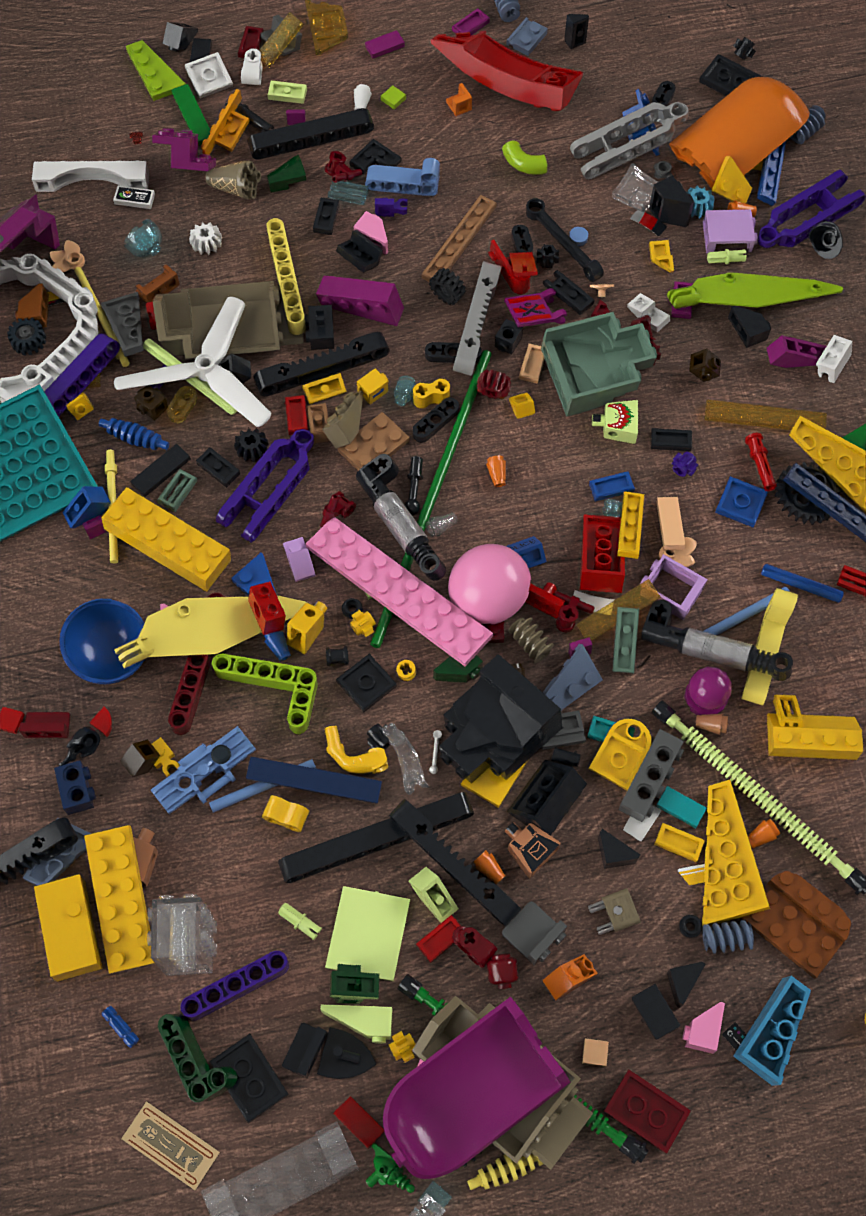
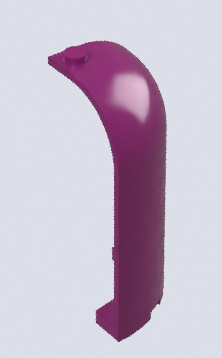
M511 996L404 1076L391 1091L383 1113L384 1132L395 1151L391 1156L400 1168L404 1165L413 1176L420 1179H432L444 1176L460 1168L571 1083L547 1047H540L542 1042L537 1037L538 1034Z

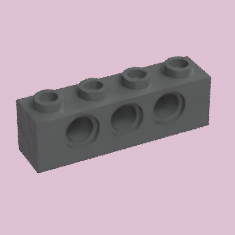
M659 729L620 804L619 811L640 822H643L645 816L650 818L656 807L652 804L655 797L660 799L665 789L662 786L664 779H670L675 769L671 767L674 760L679 762L684 752V749L681 748L683 740ZM657 755H665L668 761L663 762L659 760ZM655 773L658 776V780H651L648 774ZM638 792H646L649 798H640Z

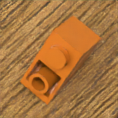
M583 954L560 965L542 981L556 1001L598 973L594 969L592 962Z

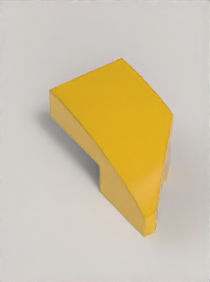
M669 240L650 241L651 262L673 273L674 264L673 256L670 254Z

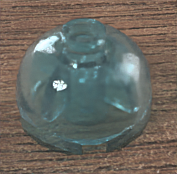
M146 219L142 221L144 224L142 227L136 226L125 239L127 245H124L130 253L141 258L150 255L155 256L161 248L159 246L162 242V234L158 226L151 219Z

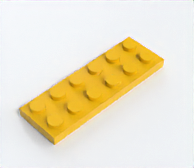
M127 825L85 835L109 974L156 963L131 826Z

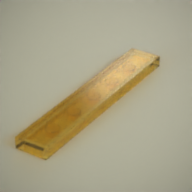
M707 399L704 420L792 430L798 418L802 416L826 429L827 413Z

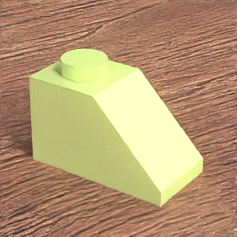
M427 867L409 880L418 897L440 923L459 909L440 878Z

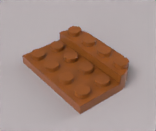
M784 871L775 875L764 887L770 909L743 916L740 919L746 921L747 924L749 922L754 931L816 979L848 938L851 920L838 905L801 876Z

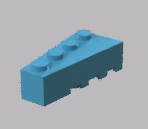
M793 976L782 978L733 1055L772 1086L782 1084L785 1066L788 1065L791 1047L796 1039L800 1020H802L811 992L809 988Z

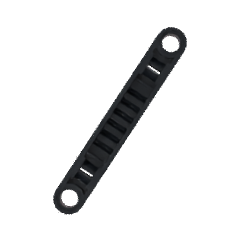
M372 332L351 340L349 346L344 344V349L337 346L336 352L329 349V354L322 351L321 357L317 354H314V359L307 356L306 362L299 359V364L292 361L291 365L279 363L261 369L253 375V379L259 394L267 397L381 359L389 354L390 349L382 332Z
M403 799L389 814V817L503 926L506 927L521 911V908L496 884L491 882L484 883L485 877L478 880L479 872L471 873L472 865L464 866L465 858L457 860L459 853L454 852L451 854L452 846H443L445 839L437 841L438 833L433 834L431 822L409 801ZM416 826L420 828L422 826H425L426 829L424 832L427 835L421 834L420 836H418L416 834L418 830ZM491 889L493 891L491 893L493 899H484L485 893L483 890Z
M59 818L2 853L0 855V883L3 882L7 885L9 877L15 880L16 873L19 872L23 875L25 867L31 870L33 862L39 865L40 859L43 861L51 860L72 847L77 842L78 837L69 819Z

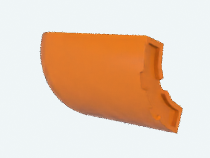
M754 77L740 84L670 142L669 145L678 160L686 162L691 167L696 165L701 170L699 174L712 189L726 156L732 157L742 174L745 175L796 133L806 123L810 112L802 99L784 83L769 77Z

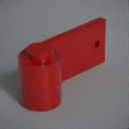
M491 240L488 255L496 265L502 266L501 273L511 290L520 295L527 293L530 289L531 276L514 277L511 265L496 241Z
M532 252L509 253V257H506L512 267L514 277L538 275Z

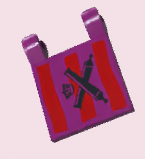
M552 288L546 289L541 293L508 297L504 300L518 327L550 322L564 324L566 321L563 316H567V312L564 309L551 313L546 304L554 302L552 295L556 293Z

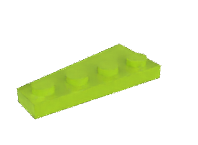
M143 40L126 46V50L153 101L172 95L171 89L186 84Z

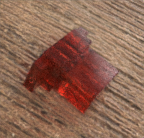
M143 132L129 133L134 144L142 143L141 137Z

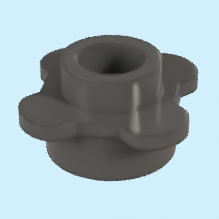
M660 161L654 165L655 178L663 179L673 175L671 173L672 165L669 162Z

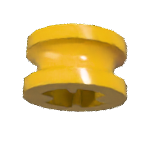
M403 660L398 663L396 671L401 680L410 681L415 678L416 667L412 661ZM409 666L411 673L408 672L407 675H404L401 669Z

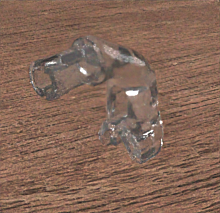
M390 723L389 726L385 725L383 734L389 739L390 744L397 753L403 775L404 790L408 795H411L414 792V785L417 783L422 788H428L420 759L405 733L398 730L393 723Z

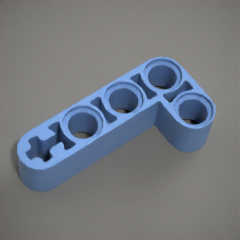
M426 158L423 161L422 169L371 165L367 170L365 186L373 191L434 196L438 191L440 163L434 158Z

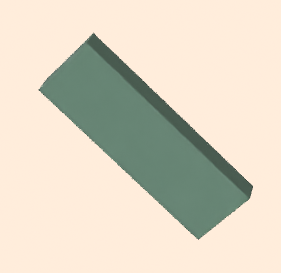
M617 607L613 672L634 673L639 609Z

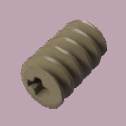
M531 617L526 620L520 618L510 626L508 632L513 634L515 640H519L518 644L521 647L524 646L523 650L529 653V658L535 659L534 664H537L549 655L554 644H545L549 638L547 636L542 639L540 638L543 631L535 632L538 625L530 626L533 620Z

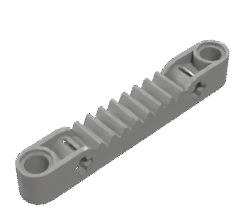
M485 261L482 263L453 366V371L472 376L480 347L479 339L490 300L494 297L502 268L500 265Z

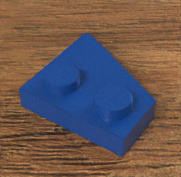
M259 553L231 578L232 582L247 596H249L251 586L271 582L273 586L262 553Z

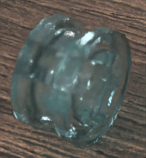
M614 499L605 500V507L602 510L603 514L610 517H619L622 503Z

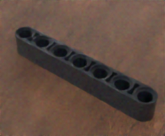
M361 108L253 134L247 139V143L252 157L259 160L367 134L374 129V123L369 110Z

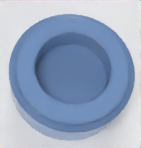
M574 227L571 229L569 237L577 246H583L588 241V231L583 227Z

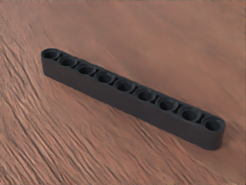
M461 792L416 808L431 822L433 831L474 815L466 792ZM389 818L279 859L278 864L284 882L293 883L411 840V838ZM416 826V828L418 829L416 834L418 836H420L421 834H426L424 832L426 829L425 826H422L421 828Z

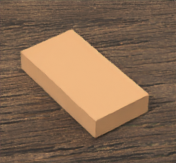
M528 344L519 374L520 380L538 384L545 361L541 346Z

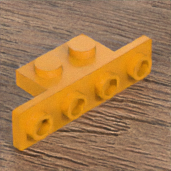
M236 89L234 94L232 93L229 96L226 108L221 110L219 120L216 124L212 125L209 137L203 141L201 145L203 154L210 155L216 144L232 152L249 124L248 117L235 112L242 100L239 89Z

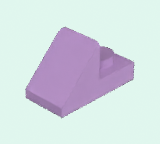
M303 537L283 543L295 582L316 576L309 550L306 548Z

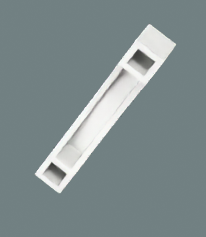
M138 160L34 162L32 182L36 192H55L66 185L82 180H104L120 186L148 189L149 170L146 161Z

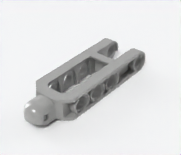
M653 102L574 141L570 146V150L575 158L585 157L603 147L606 151L581 167V172L585 179H593L671 141L676 130L675 127L688 119V107L680 102H675L668 106ZM654 122L662 124L661 127L651 132L648 131L645 135L635 140H629V143L618 148H612L611 143Z

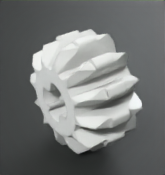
M202 222L201 226L195 225V229L190 230V244L194 251H199L201 255L204 252L209 255L210 251L216 252L217 248L221 247L222 235L217 225L213 226L211 222L205 225Z

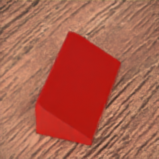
M351 1096L333 1113L368 1150L384 1133V1129Z

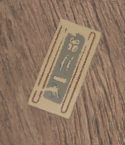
M147 1101L121 1138L193 1190H196L220 1153Z

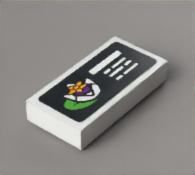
M118 185L113 201L115 205L151 209L155 191Z

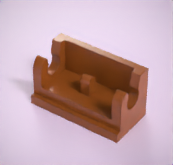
M164 265L163 268L165 270L163 273L144 287L140 284L135 286L137 288L136 292H138L139 297L145 303L153 302L157 294H168L180 285L177 273L168 265Z

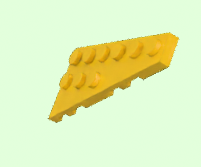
M800 416L789 436L866 514V451Z
M730 780L708 786V823L706 827L707 844L705 849L702 927L704 924L712 926L714 923L719 924L770 909Z

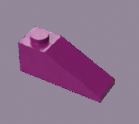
M781 335L767 347L770 365L784 368L816 366L817 361L827 346Z

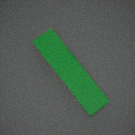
M185 84L171 89L189 130H193V133L198 134V146L202 145L203 141L210 135V128L189 85Z

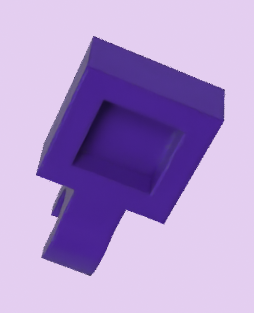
M375 198V214L377 216L394 217V213L407 214V207L401 206H408V199L402 198L394 202V199Z

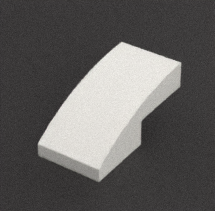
M641 293L627 304V307L637 318L644 315L650 316L651 329L659 332L670 322V315L656 308L655 301Z

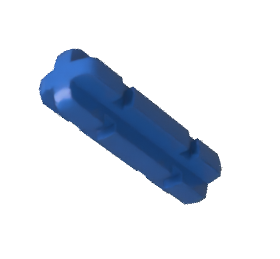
M112 1006L107 1007L102 1012V1016L109 1022L119 1037L124 1038V1043L129 1048L137 1044L139 1038L134 1032H131V1028L121 1016L117 1015L118 1013Z

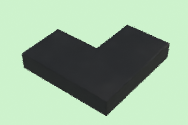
M372 139L349 161V164L354 169H361L364 175L371 165L396 167L402 159L399 155L375 139Z

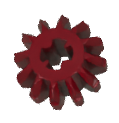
M492 369L490 371L484 370L480 373V377H478L477 391L482 393L483 396H488L495 400L498 398L504 399L510 392L511 378L499 371Z

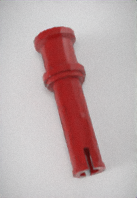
M756 432L749 434L745 438V443L749 446L750 458L756 463L764 491L768 492L776 489L777 484L767 460L768 450L763 445V436L761 433Z

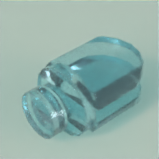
M401 376L397 381L394 389L395 403L399 406L406 405L413 397V388L416 383L412 377Z

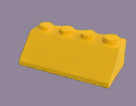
M767 714L769 756L857 760L863 753L862 729L855 717L802 715V727H798L797 723H794L793 727H789L788 723H785V726H780L777 714Z

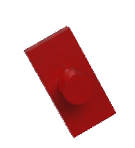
M548 582L543 589L530 583L529 595L525 603L557 619L565 601L554 596L557 588L553 583Z

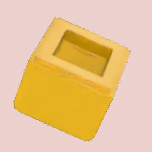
M527 392L509 398L517 419L535 414L534 401Z

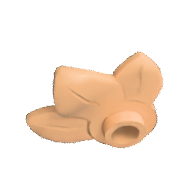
M66 240L64 250L51 251L49 253L52 261L55 263L52 267L55 269L59 268L62 272L70 269L74 270L77 267L82 268L85 264V258L80 253L79 245L70 240Z
M684 537L685 549L664 550L661 547L659 558L661 559L664 554L681 565L690 567L695 564V560L690 554L695 550L697 542L690 537Z

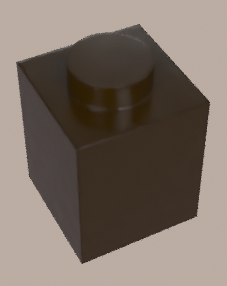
M147 739L133 743L120 762L132 777L148 773L161 755Z

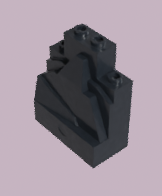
M499 654L479 671L480 678L478 682L456 700L453 706L443 714L444 726L452 735L439 745L440 758L446 765L449 766L451 764L461 779H467L471 784L489 767L496 776L499 777L501 775L507 780L563 728L561 708Z

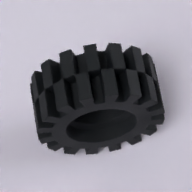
M442 268L429 280L430 289L434 291L433 294L437 295L439 300L442 299L448 305H455L465 294L466 287L462 285L464 282L459 280L460 277L458 275L455 276L453 271L450 272L449 269L445 270V268Z

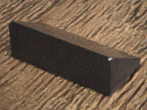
M567 15L564 41L570 49L586 43L589 15Z

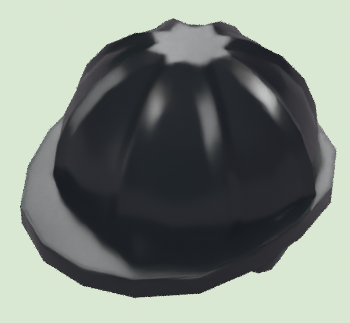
M825 221L810 231L809 239L814 250L821 257L833 259L841 253L843 237L841 230L835 223Z

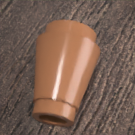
M723 713L697 715L696 728L718 735L727 733L728 716H723Z

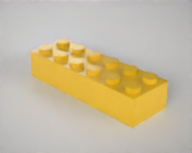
M127 487L101 517L106 531L206 592L231 561L230 549Z

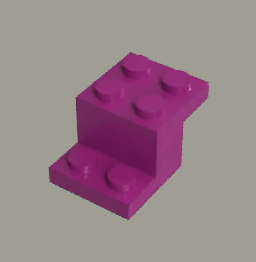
M163 128V130H158L156 134L152 135V143L171 145V168L209 171L216 166V158H211V155L199 154L198 157V134L193 133V130L182 129L181 132H174V128Z

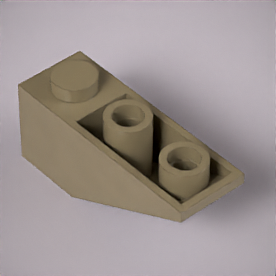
M363 391L350 392L345 395L344 401L335 408L336 412L327 419V424L322 429L335 449L350 444L359 432Z

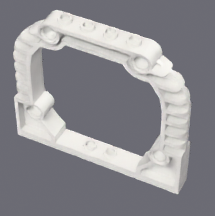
M25 254L21 258L11 257L12 260L0 259V285L13 280H19L29 286L43 283L46 289L69 304L77 324L70 336L38 366L28 365L24 367L20 375L0 379V403L39 384L43 391H45L98 335V321L96 317L98 308L92 292L86 287L82 288L76 280L66 277L59 268H53L47 260L40 259L34 254Z

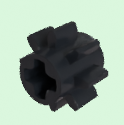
M746 37L742 40L737 39L733 45L736 48L734 53L743 60L747 56L752 58L756 52L753 48L755 43Z
M543 244L542 249H537L536 262L540 263L542 268L552 269L554 263H559V250H556L554 245Z
M378 723L367 732L369 736L367 743L371 748L378 747L385 750L393 742L391 737L393 736V730L387 724L382 727Z

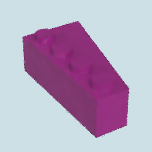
M323 276L316 293L321 305H332L334 310L393 326H398L404 310L395 283Z

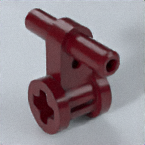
M332 151L330 153L329 163L325 165L324 170L332 176L334 183L340 181L348 182L362 175L361 169L351 170L345 164L346 157L343 153L339 151Z
M341 491L333 494L322 512L323 518L320 527L322 528L328 521L340 514L344 518L349 517L354 512L356 503L346 499Z
M558 591L554 594V596L564 600L565 604H567L560 609L556 620V627L561 632L567 633L574 629L575 621L578 618L577 609L593 614L595 607L580 601V598L573 595L570 597Z

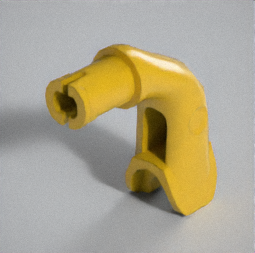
M337 726L325 728L328 747H326L327 753L343 770L354 774L370 772L375 774L384 772L388 768L387 757L383 748H372L368 750V753L349 757L345 754L344 745L340 742Z

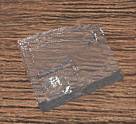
M632 163L619 185L612 192V198L641 212H645L650 205L653 185L658 183V181L645 174Z

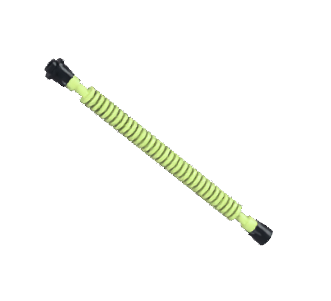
M662 700L656 705L651 713L664 725L667 723L672 729L676 728L683 734L681 739L683 741L687 739L685 742L687 745L691 743L690 747L692 749L696 746L695 752L701 750L699 755L705 754L703 756L705 760L709 757L707 762L709 764L713 762L711 765L713 767L718 765L717 771L723 769L720 773L722 775L727 773L725 775L726 779L731 776V783L735 780L734 786L740 784L738 787L740 791L745 788L742 793L746 794L749 792L748 798L753 795L754 797L751 800L753 802L758 800L756 802L757 806L762 803L760 808L763 810L766 807L765 813L768 814L771 811L769 815L771 818L776 815L773 820L777 821L780 819L778 823L780 826L785 823L783 828L789 827L788 833L794 831L793 837L799 835L796 840L800 841L803 839L802 845L807 842L806 848L812 847L811 853L816 850V857L822 855L819 860L822 861L825 858V865L830 862L840 871L839 874L845 878L844 882L855 890L856 895L860 892L863 895L866 893V876L860 870L854 869L848 863L845 864L835 855L838 851L835 850L832 853V846L827 849V842L824 845L821 844L824 841L823 838L818 841L819 835L816 834L813 837L812 835L815 832L812 830L809 833V826L804 829L803 827L806 824L803 822L800 825L801 819L798 818L795 821L794 819L797 817L795 814L790 817L792 812L789 810L786 813L788 809L786 806L781 809L782 803L776 805L779 800L775 799L772 801L773 795L768 798L767 796L770 793L768 791L763 793L764 787L759 790L761 785L758 783L755 786L756 780L753 779L750 782L752 778L750 775L745 778L747 773L741 774L742 768L736 770L739 766L737 764L732 766L734 761L731 760L728 763L730 759L728 756L723 759L725 754H720V749L715 751L717 748L715 745L710 747L712 742L709 741L706 744L708 739L705 737L702 740L704 736L702 734L697 736L699 731H694L695 728L693 726L690 728L685 726L681 722V718L675 714L676 711Z

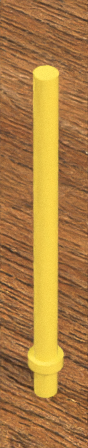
M75 268L74 272L82 287L88 288L93 294L98 308L96 315L106 335L117 341L82 268ZM120 348L115 357L120 360L123 367H127L130 362Z

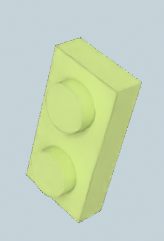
M271 81L267 94L268 100L304 104L307 85Z

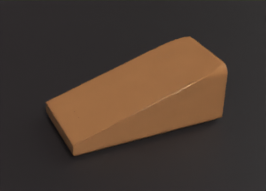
M326 403L306 406L310 432L314 436V444L330 441L322 430L327 424L328 419Z

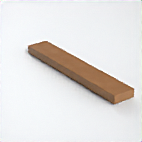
M482 195L479 196L423 271L422 279L429 282L439 269L445 268V270H450L497 207L496 202Z

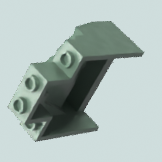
M614 312L548 328L545 330L541 345V351L566 417L612 403L615 397L637 390L641 382L639 370L653 367L657 358L656 349L652 347L648 330H645L643 323L621 328L618 318L616 319Z

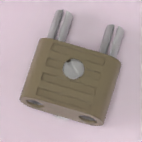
M627 888L602 897V901L588 906L590 913L605 908L609 916L610 923L597 927L599 935L612 930L617 932L641 923Z

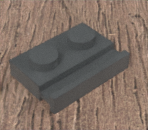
M579 710L561 713L563 728L542 747V750L586 742Z

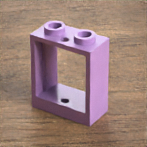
M663 554L660 560L656 559L650 568L652 572L649 577L645 575L639 585L642 587L640 595L653 603L657 600L667 601L671 605L672 614L684 620L703 591L708 579ZM662 570L692 586V589L681 605L651 588Z

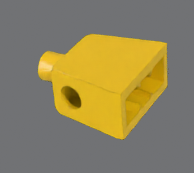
M317 601L314 606L305 603L287 623V645L303 654L307 653L324 627V613L327 610V606L324 603Z

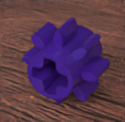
M678 452L673 458V471L681 477H685L687 474L692 476L697 470V459L692 453L684 452L682 455Z

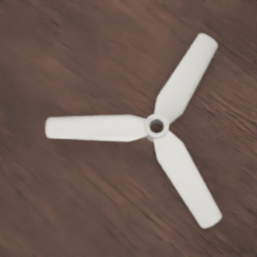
M228 297L202 344V352L196 357L195 362L120 376L114 380L115 388L123 390L186 380L198 376L200 380L207 381L211 390L256 427L264 425L271 417V412L230 371L218 365L227 354L245 308V303L235 297Z

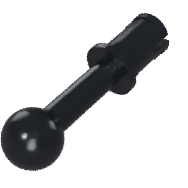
M418 456L411 457L410 471L407 474V478L411 481L409 499L404 505L411 515L417 514L420 510L417 493L419 480H423V475H421L423 459Z

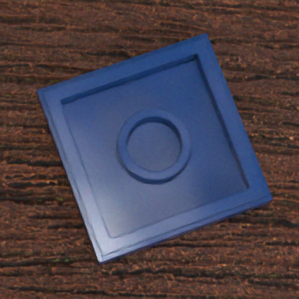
M730 476L715 513L754 528L768 492Z

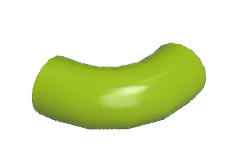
M509 141L503 145L502 152L504 157L516 170L526 174L547 173L545 155L526 154L517 141Z

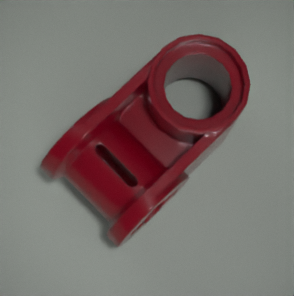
M457 927L452 934L455 945L481 968L487 965L492 955L498 950L493 943L472 927ZM464 933H467V934H466V937H467V939H468L467 942L465 941V939H466L465 936H463Z

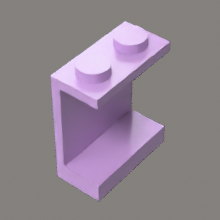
M751 210L705 211L703 229L706 253L714 252L716 244L747 243L748 252H752L754 245L757 244L758 237L757 233H754L755 217H752Z

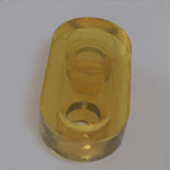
M181 387L169 404L167 414L172 422L181 423L189 416L198 400L196 390L193 387Z

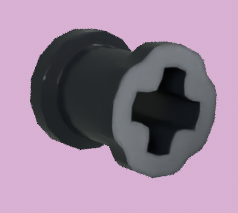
M344 646L341 649L326 647L327 666L339 663L349 665L348 646Z

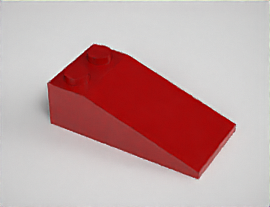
M584 514L580 590L622 593L625 578V557L617 556L621 517Z

